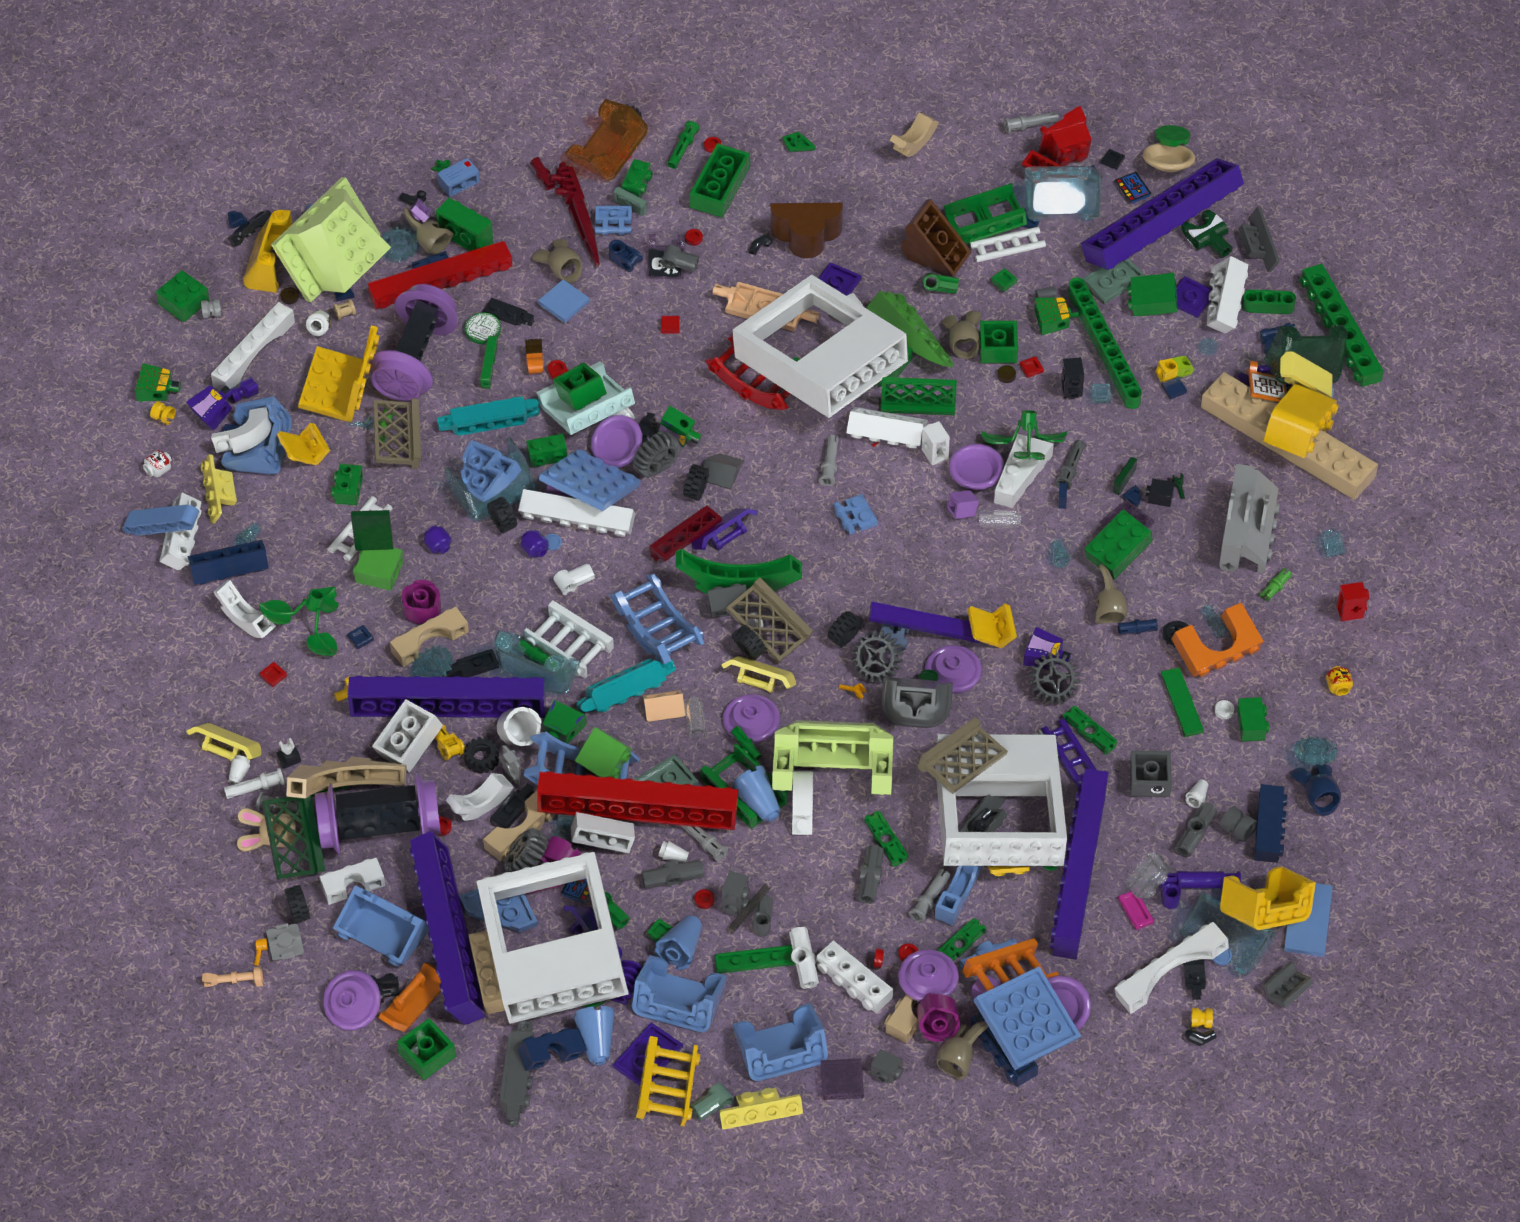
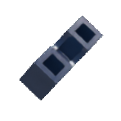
M565 1028L554 1034L547 1032L537 1038H534V1036L527 1037L517 1050L525 1070L529 1071L544 1067L549 1062L551 1056L548 1050L556 1052L561 1063L580 1058L585 1053L586 1047L578 1028L572 1030Z

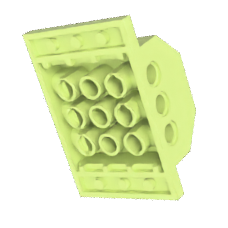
M341 177L271 244L307 302H312L322 291L345 293L391 248L380 237L381 234L346 177Z

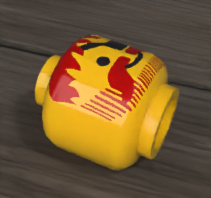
M1335 666L1326 675L1329 691L1337 696L1348 694L1353 687V680L1347 668Z

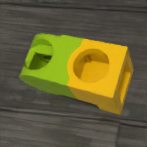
M1179 356L1158 361L1155 373L1162 383L1176 377L1180 378L1191 375L1194 367L1187 356Z

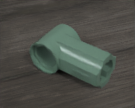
M717 1083L709 1089L707 1095L690 1106L693 1108V1114L702 1121L718 1109L722 1110L728 1104L730 1106L734 1102V1097L722 1083Z

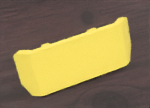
M1295 352L1284 353L1280 362L1281 377H1285L1286 383L1292 385L1296 383L1332 398L1331 373Z
M736 656L721 664L723 669L730 665L741 667L737 678L738 683H745L764 689L769 693L773 692L776 679L782 680L786 689L796 685L792 672L742 656ZM746 670L769 676V683L745 676Z
M205 723L186 731L188 735L197 732L206 735L202 750L230 759L231 762L236 755H240L241 750L245 752L248 760L259 757L262 754L261 746L258 742L211 723ZM212 739L233 746V752L212 744Z

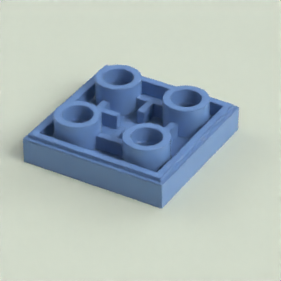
M564 279L538 300V304L564 323L590 302L589 297Z

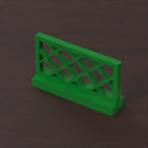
M883 377L881 412L955 416L957 380ZM886 384H894L896 386L890 388ZM906 385H913L914 387L909 389ZM930 385L932 388L927 389L924 386ZM944 386H953L948 390L943 388ZM899 389H901V390H903L904 392L901 393V394H899V393L896 392V391L899 390ZM921 390L923 393L918 395L915 391ZM938 390L941 394L936 395L934 392Z

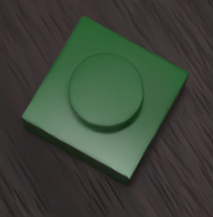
M1004 268L991 277V282L1001 291L1005 292L1017 283V278Z
M658 918L647 931V937L657 942L673 927Z

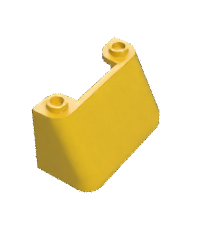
M274 211L258 233L243 277L245 287L277 293L279 282L276 281L274 268L276 257L272 253L273 247L271 244L292 225L291 211Z

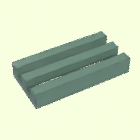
M618 186L615 188L614 201L621 206H632V211L641 216L647 213V201Z

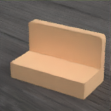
M681 690L642 696L648 722L685 716Z

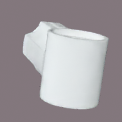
M584 564L569 572L568 570H561L555 574L553 579L562 594L567 595L570 591L574 592L577 586L595 579L591 566Z

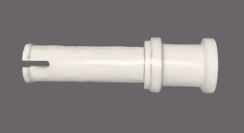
M277 768V771L267 774L261 773L260 777L226 786L224 790L227 799L259 789L269 790V787L279 784L285 785L281 769Z

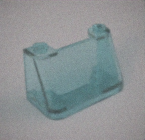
M1091 166L1027 167L1024 169L1026 214L1030 220L1040 221L1041 218H1044L1045 214H1078L1085 220L1099 217L1101 174Z
M498 630L494 646L499 665L503 671L519 678H544L545 689L556 694H565L569 691L581 661L574 658L568 659L558 655H551L547 658L544 666L523 658L526 648L520 644L521 635Z
M1202 892L1179 932L1183 936V941L1186 937L1196 934L1202 926L1214 922L1228 938L1229 949L1232 952L1230 963L1236 966L1235 971L1244 976L1246 972L1250 974L1277 936L1269 928L1256 930L1222 913L1220 901H1217L1205 892Z

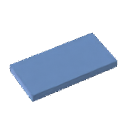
M1316 883L1311 914L1303 922L1287 925L1284 951L1320 957L1325 956L1332 885Z

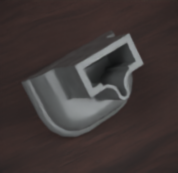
M883 677L882 711L887 719L900 726L936 727L942 724L949 716L953 683Z

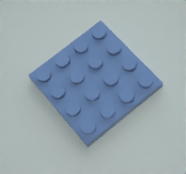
M578 449L542 472L539 477L540 481L601 511L606 510L637 489L641 482L633 474L625 473L613 465L608 466L603 463L602 459L595 458L587 454V452Z
M1040 966L973 999L1014 1070L1056 1051L1081 1037Z

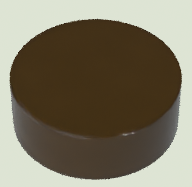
M292 287L283 289L280 293L281 301L288 305L296 303L299 299L298 291Z
M1009 365L1001 366L998 369L997 377L1003 383H1011L1016 378V370Z

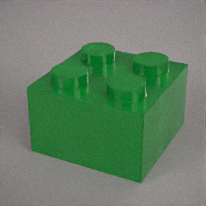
M183 270L156 291L158 304L182 322L187 321L202 308V300L210 301L208 288Z
M980 321V363H1017V321Z
M585 362L553 379L559 398L575 411L583 409L589 403L597 401L607 394L601 376Z
M430 1018L397 1041L398 1053L423 1080H426L456 1058L455 1045Z

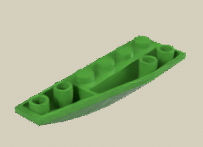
M879 291L866 308L906 333L907 347L913 349V352L941 366L953 367L955 365L922 318L917 314L916 308L906 302L905 296L889 291Z

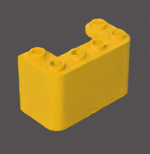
M1295 383L1272 411L1263 442L1305 458L1308 453L1313 452L1316 444L1313 441L1318 436L1320 429L1324 432L1332 429L1334 424L1332 417L1339 408L1337 400Z
M1283 866L1271 869L1266 876L1265 888L1255 890L1240 883L1239 878L1236 876L1224 877L1220 910L1222 913L1256 930L1303 922L1309 918L1312 911L1316 882Z

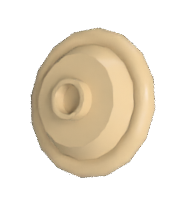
M1161 143L1148 146L1144 149L1142 155L1146 163L1165 172H1177L1189 168L1195 163L1196 158L1192 150L1185 146L1169 147Z

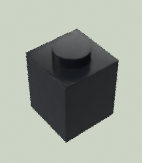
M1152 478L1151 485H1147L1145 495L1149 497L1148 503L1170 507L1175 482Z

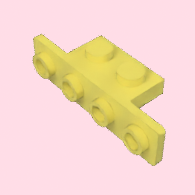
M209 454L201 463V471H203L204 477L203 485L206 490L205 499L208 503V515L210 516V522L215 524L222 515L221 504L232 506L236 504L237 499L232 472L215 469L213 455Z
M765 1088L762 1091L745 1092L742 1095H737V1107L719 1111L722 1129L803 1113L801 1096L799 1094L780 1098L776 1088Z

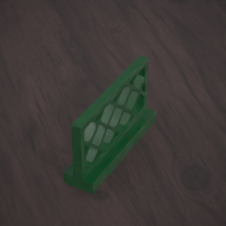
M311 795L307 798L286 797L262 801L276 879L317 875L325 872ZM291 801H296L297 810L294 814L286 808ZM275 804L280 808L276 817L270 813L268 805ZM283 811L292 817L287 825L278 819ZM294 819L301 825L298 833L290 828ZM275 823L284 828L280 836L273 832ZM286 831L295 836L291 845L282 839ZM298 839L305 846L302 853L293 847ZM279 842L288 848L284 855L277 852L276 846ZM290 851L299 856L295 864L286 858ZM301 859L308 863V871H303L297 867ZM283 861L292 867L288 874L281 873L280 866Z

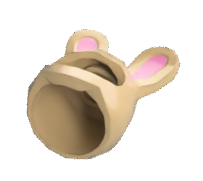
M250 808L241 809L238 814L239 821L243 824L260 826V833L240 837L237 841L239 850L246 852L263 845H270L265 816ZM281 814L278 819L287 825L292 817L288 814ZM294 819V821L290 825V828L296 832V823ZM275 823L273 832L280 836L284 828ZM286 831L282 839L291 845L295 836ZM279 842L276 847H286V846H285L284 844H282L281 842Z

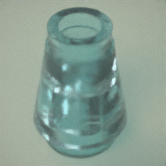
M256 523L237 534L236 544L240 545L255 541L261 532V527Z
M1054 540L1051 543L1052 562L1059 568L1066 567L1070 563L1071 556L1061 540Z

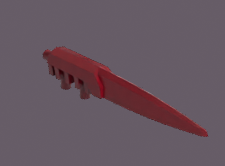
M561 162L556 174H551L549 177L551 182L557 181V184H561L559 188H555V195H562L565 198L564 203L570 204L568 210L573 217L580 237L594 264L599 266L597 243L584 201V194L574 168L566 166L565 162Z

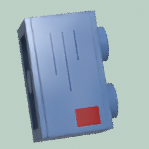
M468 158L437 173L438 184L449 197L480 182L479 171Z

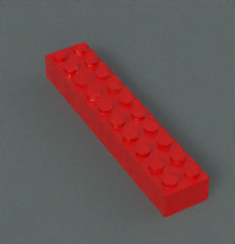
M552 771L539 773L537 812L572 816L579 812L616 820L735 830L738 789L730 787L715 788L709 785H682L672 782L660 783L651 780L638 781L631 778L616 779L609 776L595 777L593 775L583 776L572 773L561 774Z

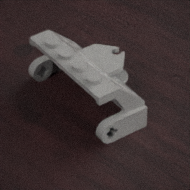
M1236 464L1219 564L1220 568L1224 571L1235 572L1238 569L1240 557H1245L1258 564L1257 573L1265 574L1266 562L1271 560L1272 549H1269V545L1274 543L1275 534L1271 532L1276 530L1277 519L1274 518V514L1278 515L1280 504L1276 503L1279 488L1259 470H1255V466Z

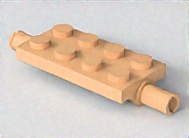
M737 282L736 287L731 286V288L716 283L713 288V295L725 297L729 300L725 308L726 313L746 319L783 295L741 282ZM807 309L781 327V329L795 332L801 319L817 323L820 312Z

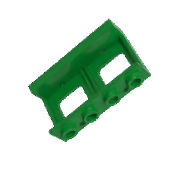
M1012 183L944 205L946 219L965 244L1027 225L1026 212L1024 208L1020 207L1013 193ZM1008 201L1013 211L993 217L988 207ZM974 212L979 222L959 228L955 217Z
M735 743L734 752L712 768L705 765L700 769V779L706 785L715 788L730 787L720 778L719 774L733 763L739 761L752 772L757 770L756 766L761 765L749 756L746 749L741 748ZM767 773L770 784L772 786L773 776L770 773ZM773 790L779 808L787 804V790ZM738 797L736 815L752 829L763 820Z

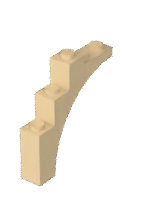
M353 756L346 762L326 760L320 767L300 764L287 777V796L307 798L316 792L328 789L330 783H332L333 788L360 784L404 786L406 784L407 765L370 761V758Z

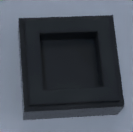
M1109 149L1101 160V164L1117 170L1124 161L1125 155Z

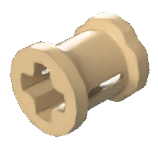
M351 299L346 303L333 305L338 320L350 314L356 315V309Z

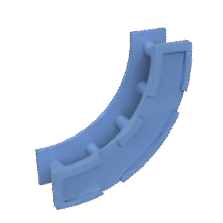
M655 574L645 575L648 582L627 593H622L621 590L609 593L620 616L624 615L629 622L626 626L649 655L654 654L656 656L654 657L656 661L663 664L670 662L671 652L691 642L698 645L705 644L701 629L687 622L679 610L676 611L662 590L660 579ZM652 589L658 601L637 612L632 611L628 604L629 600ZM660 608H663L669 616L648 628L643 627L639 622V619ZM673 623L679 629L660 640L654 639L651 634ZM685 635V637H683L682 639H680V640H678V641H676V642H674V643H672V644H670V645L667 646V644H669V643H671V642H673V641H675V640H677V639H679V638H681L682 636Z
M548 732L533 735L530 739L539 745L536 766L525 769L524 776L538 785L539 773L549 771L544 767L546 751L557 755L554 773L562 774L564 758L575 761L582 748L564 743ZM632 751L630 759L621 768L619 779H626L629 764L639 762L640 760ZM578 763L576 775L584 776L585 767Z

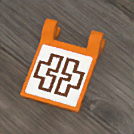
M1250 360V367L1247 368L1246 374L1249 375L1251 397L1280 402L1287 393L1285 377H1281L1280 367H1278V374H1275V376L1257 372L1258 362Z

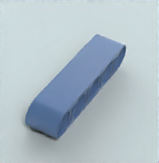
M192 505L129 511L122 529L127 534L134 533L135 536L192 530L199 510Z

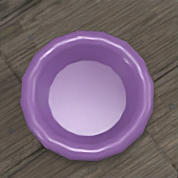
M612 415L604 419L595 428L591 438V450L594 457L602 459L603 463L608 466L613 465L618 468L631 463L636 456L635 452L639 450L638 447L642 446V432L639 425L631 417L625 415Z
M969 444L960 447L953 453L949 461V472L954 481L962 487L972 490H983L994 486L999 481L1004 469V460L1001 455L992 447L983 444Z
M958 645L942 646L934 650L927 658L924 667L925 670L936 671L938 673V681L952 682V694L963 693L972 689L980 680L982 673L981 662L976 654L968 648Z
M757 694L742 695L733 699L726 706L722 716L723 726L731 737L734 738L731 730L736 726H740L747 737L753 739V743H760L769 739L777 731L780 724V713L774 702L765 696Z
M932 949L918 950L908 955L901 963L898 972L899 983L904 992L920 1002L928 993L950 996L956 989L959 980L958 969L953 960L943 952Z
M348 970L337 974L326 987L323 998L325 1013L330 1021L343 1030L353 1031L366 1027L375 1019L381 1002V995L376 982L370 975L358 970Z
M1059 975L1047 978L1077 1030H1079L1090 1016L1091 1001L1089 993L1082 983L1072 977Z

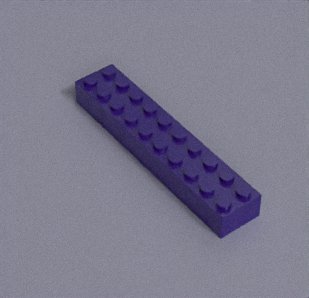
M1216 158L1080 243L1086 262L1107 270L1112 269L1116 264L1127 260L1135 252L1141 251L1143 247L1154 243L1162 235L1168 234L1170 230L1182 225L1189 218L1195 217L1202 210L1209 208L1216 201L1222 200L1226 195L1236 191L1244 184L1239 165Z
M355 676L349 677L348 683L350 717H393L406 699L436 717L499 718L509 709L525 707L533 709L540 718H545V680L539 677Z
M1085 768L1084 776L1080 775L1079 788L1076 794L1073 821L1070 827L1067 854L1064 860L1060 892L1057 899V909L1055 910L1054 926L1051 932L1050 949H1053V956L1077 960L1107 791L1109 772Z
M429 831L410 840V854L415 861L413 868L419 879L417 886L422 893L421 904L426 911L424 918L430 930L428 932L429 939L433 943L434 949H432V954L437 961L436 972L441 980L439 987L445 998L443 1005L445 1010L450 1012L456 1020L466 1025L486 1017V1012L449 848L432 831Z

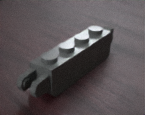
M519 1021L517 1031H512L508 1036L500 1102L501 1109L507 1112V1124L511 1127L519 1125L520 1114H525V1108L530 1106V1094L527 1093L528 1089H532L533 1076H530V1072L535 1069L525 1070L517 1049L525 1038L534 1036L531 1021Z

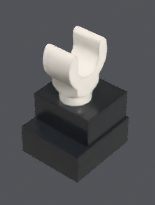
M289 738L287 744H283L280 741V751L276 752L282 768L285 769L301 763L300 754L292 739Z

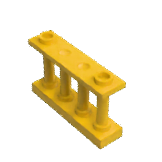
M650 1036L646 1045L636 1118L644 1119L646 1112L655 1111L681 1116L680 1126H685L686 1121L691 1120L693 1108H689L695 1065L698 1066L700 1061V1054L697 1053L698 1045H694L691 1054L660 1048L657 1045L658 1037ZM661 1056L689 1062L688 1072L660 1067L654 1063V1060ZM658 1074L687 1080L686 1089L682 1090L657 1085L651 1081L652 1076ZM654 1092L684 1098L683 1108L653 1103L652 1100H649V1094Z

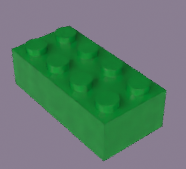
M717 143L690 192V208L723 218L750 169V153Z

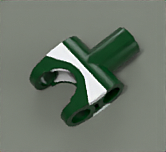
M1207 209L1202 212V219L1206 223L1205 225L1196 226L1187 221L1181 225L1182 233L1197 250L1208 245L1220 258H1224L1232 252L1233 247L1223 238L1229 232L1228 227L1211 210Z

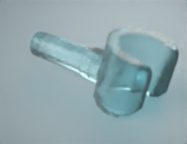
M368 416L365 422H349V426L373 430L374 420L373 417Z

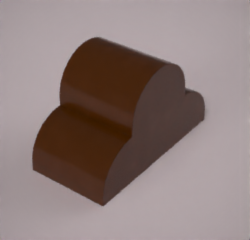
M931 199L926 200L905 227L906 238L901 243L903 254L913 262L922 266H930L939 274L954 277L971 254V250Z
M843 202L770 203L771 233L776 239L789 242L791 252L797 257L808 259L820 255L824 250L825 242L836 239L842 232Z

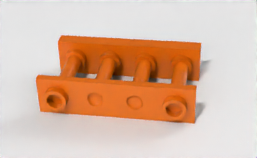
M1035 938L966 960L962 970L966 978L973 975L977 976L986 991L993 989L994 986L984 972L994 971L1002 984L1010 980L1001 967L1011 965L1017 976H1020L1025 971L1018 961L1024 959L1028 960L1033 969L1040 966L1046 978L1059 976L1057 971L1046 974L1035 958L1034 954L1038 946Z

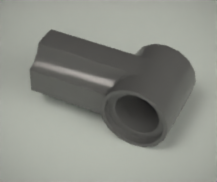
M667 245L660 262L669 269L679 267L695 272L699 256L683 252L675 245Z
M761 894L756 897L753 932L759 937L767 936L771 930L773 898L769 897V895Z

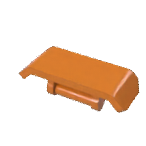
M429 962L424 963L420 972L394 998L390 1006L385 1011L380 1012L378 1018L397 1030L407 1031L441 992L439 987L441 980L436 972V967Z

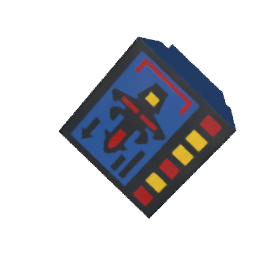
M1137 172L1114 180L1131 203L1145 199L1152 194Z
M587 879L565 883L561 894L582 903L587 902L590 896Z

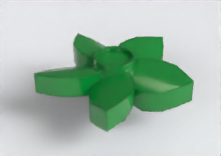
M437 159V166L432 167L431 170L440 172L450 167L451 161L444 160L442 162Z

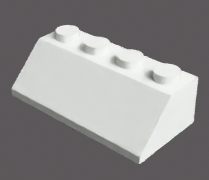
M855 407L850 411L847 433L851 434L853 438L861 439L862 436H865L875 442H880V439L887 440L888 444L898 445L899 443H904L906 447L917 448V446L922 444V428L927 426L928 420Z

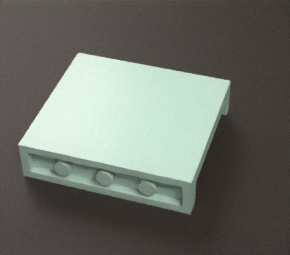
M602 362L589 367L601 376L607 394L599 400L589 403L583 409L575 411L560 399L554 384L536 392L540 407L571 435L635 404L632 389L627 388L624 390L606 374Z

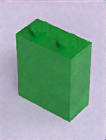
M1174 273L1131 277V285H1128V294L1131 296V299H1128L1129 310H1133L1134 316L1178 312L1177 287Z

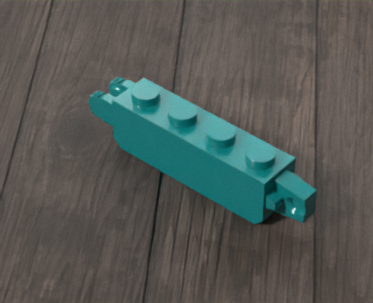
M523 396L456 407L450 409V414L437 418L439 431L453 430L455 435L462 436L524 425L527 422V418L539 415L540 403L537 399L524 400Z
M648 658L592 684L586 689L587 696L577 701L576 708L585 713L592 710L600 711V713L606 712L611 709L610 706L616 703L617 705L623 704L628 701L627 698L633 695L637 697L644 694V690L648 688L654 689L661 686V682L667 680L666 676L676 670L674 662L671 659L670 662L663 664Z

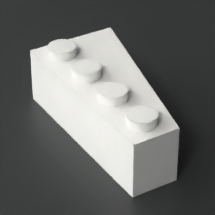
M1230 256L1211 267V273L1214 275L1210 279V285L1213 286V289L1209 293V300L1212 302L1208 306L1207 326L1222 333H1228L1236 328L1238 312L1241 309L1240 302L1245 291L1244 284L1248 277V264Z
M1017 434L995 489L994 503L1013 508L1026 488L1034 481L1037 474L1041 472L1044 465L1053 456V443L1031 437L1030 451L1043 453L1045 459H1019L1014 457V452H1027V436Z

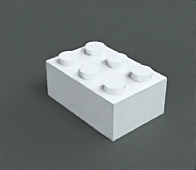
M405 699L372 747L379 756L389 762L407 765L406 771L410 773L443 725L435 715Z

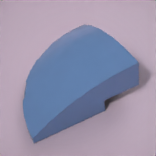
M473 440L468 444L462 457L464 462L463 469L461 470L462 480L466 484L468 491L483 502L499 494L522 471L517 461L502 456L500 451Z

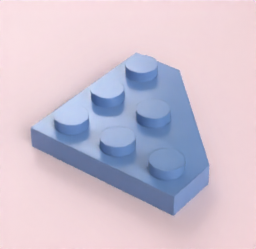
M478 888L459 895L466 914L485 921ZM525 894L496 901L501 927L520 933L538 926V921Z

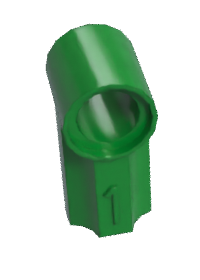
M926 273L922 277V284L930 291L936 290L956 294L959 278ZM929 277L935 278V283L932 286L926 285V280Z
M605 892L612 925L616 930H620L630 921V917L612 900L611 894Z

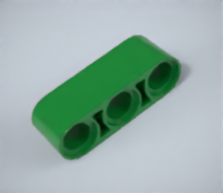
M1250 289L1243 294L1242 309L1249 313L1291 314L1295 309L1296 295L1290 291Z

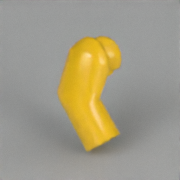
M349 677L345 679L344 689L334 693L337 702L348 698Z

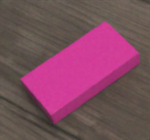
M1136 889L1118 896V900L1135 930L1154 924V919Z

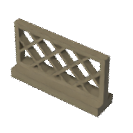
M412 398L411 402L374 400L375 463L411 465V469H418L421 461L419 399ZM378 406L385 407L388 411L383 414L378 410ZM406 408V413L401 415L396 409ZM391 413L398 418L394 422L387 417ZM384 420L388 426L382 428L378 423ZM400 421L407 425L403 430L396 425ZM391 428L398 432L394 437L387 432ZM382 435L389 439L385 444L379 439ZM401 436L407 440L404 445L397 440ZM394 443L399 448L396 451H392L388 446ZM384 449L390 455L388 457H381L379 452ZM403 451L408 455V458H401L397 454Z
M761 578L756 580L753 586L726 607V611L741 626L743 624L759 636L763 644H765L766 651L778 663L802 643L808 641L813 633V630ZM753 592L758 597V602H748V595ZM736 605L745 606V614L737 613L733 608ZM748 606L758 607V615L748 614ZM761 607L769 608L771 616L761 615ZM748 618L758 619V627H751L748 624ZM761 620H771V628H762ZM774 621H782L785 624V629H774ZM761 632H770L771 641L764 640L761 637ZM774 633L785 634V642L774 641ZM788 634H795L799 640L796 643L788 642ZM774 645L785 646V652L779 655L774 650Z
M974 717L923 754L920 758L918 769L923 773L927 770L954 794L1006 756L1008 751L980 727L981 722ZM979 734L985 739V742H976L974 737ZM961 746H971V752L961 751ZM974 747L985 748V753H975ZM988 748L996 749L999 753L997 755L988 754ZM949 755L958 756V762L947 761V757ZM961 757H971L972 763L961 762ZM975 758L985 759V764H975ZM935 765L944 766V772L937 771L933 767ZM947 766L958 767V773L948 772ZM961 768L972 769V773L962 774ZM948 778H957L958 783L953 786L948 781Z

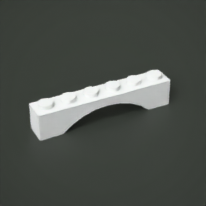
M278 302L211 373L213 387L221 390L225 385L230 389L235 387L241 381L247 367L258 352L273 339L283 336L295 323L293 310Z
M1214 922L1202 926L1196 934L1186 937L1181 944L1171 947L1160 958L1153 959L1148 966L1137 970L1132 977L1119 982L1115 987L1116 997L1130 1014L1134 1013L1147 1004L1153 987L1169 970L1193 960L1214 959L1229 948L1228 938Z

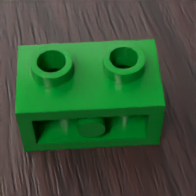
M633 159L623 181L622 189L641 198L646 193L648 181L652 179L653 171H651L650 163Z
M563 434L526 441L531 468L557 463L567 457V447Z
M339 464V469L334 474V482L336 484L331 489V497H334L335 504L358 505L363 480L362 465Z
M1262 697L1238 698L1237 714L1241 741L1265 740L1266 733H1269V721H1265L1267 707L1263 705Z

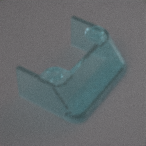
M510 437L507 438V458L517 461L522 471L504 490L489 500L483 502L474 497L468 491L462 478L457 480L448 467L445 468L446 486L473 521L479 522L489 518L491 515L488 513L487 503L499 497L505 498L511 507L521 501L523 489L536 491V484L527 461Z

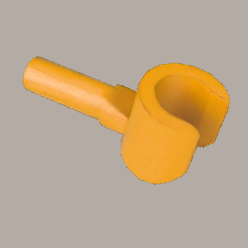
M861 683L854 686L839 685V689L854 692L858 699L864 697L862 692H867Z
M266 938L256 940L254 966H259L261 951L268 950Z

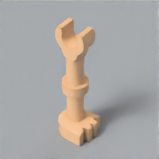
M254 967L253 972L237 973V971H233L231 974L223 975L202 974L204 987L224 982H232L234 984L244 980H254L257 987L263 986L262 967Z

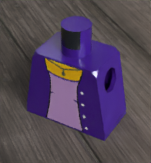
M226 385L219 392L212 386H208L186 403L207 426L215 430L232 409L226 400L233 392Z
M1035 627L1024 654L1023 665L1038 667L1034 661L1037 659L1042 662L1041 655L1048 659L1049 652L1052 653L1053 658H1055L1056 652H1059V659H1062L1063 655L1066 654L1067 658L1065 661L1068 662L1071 659L1072 653L1063 651L1062 638ZM1049 664L1043 666L1042 668L1049 669Z

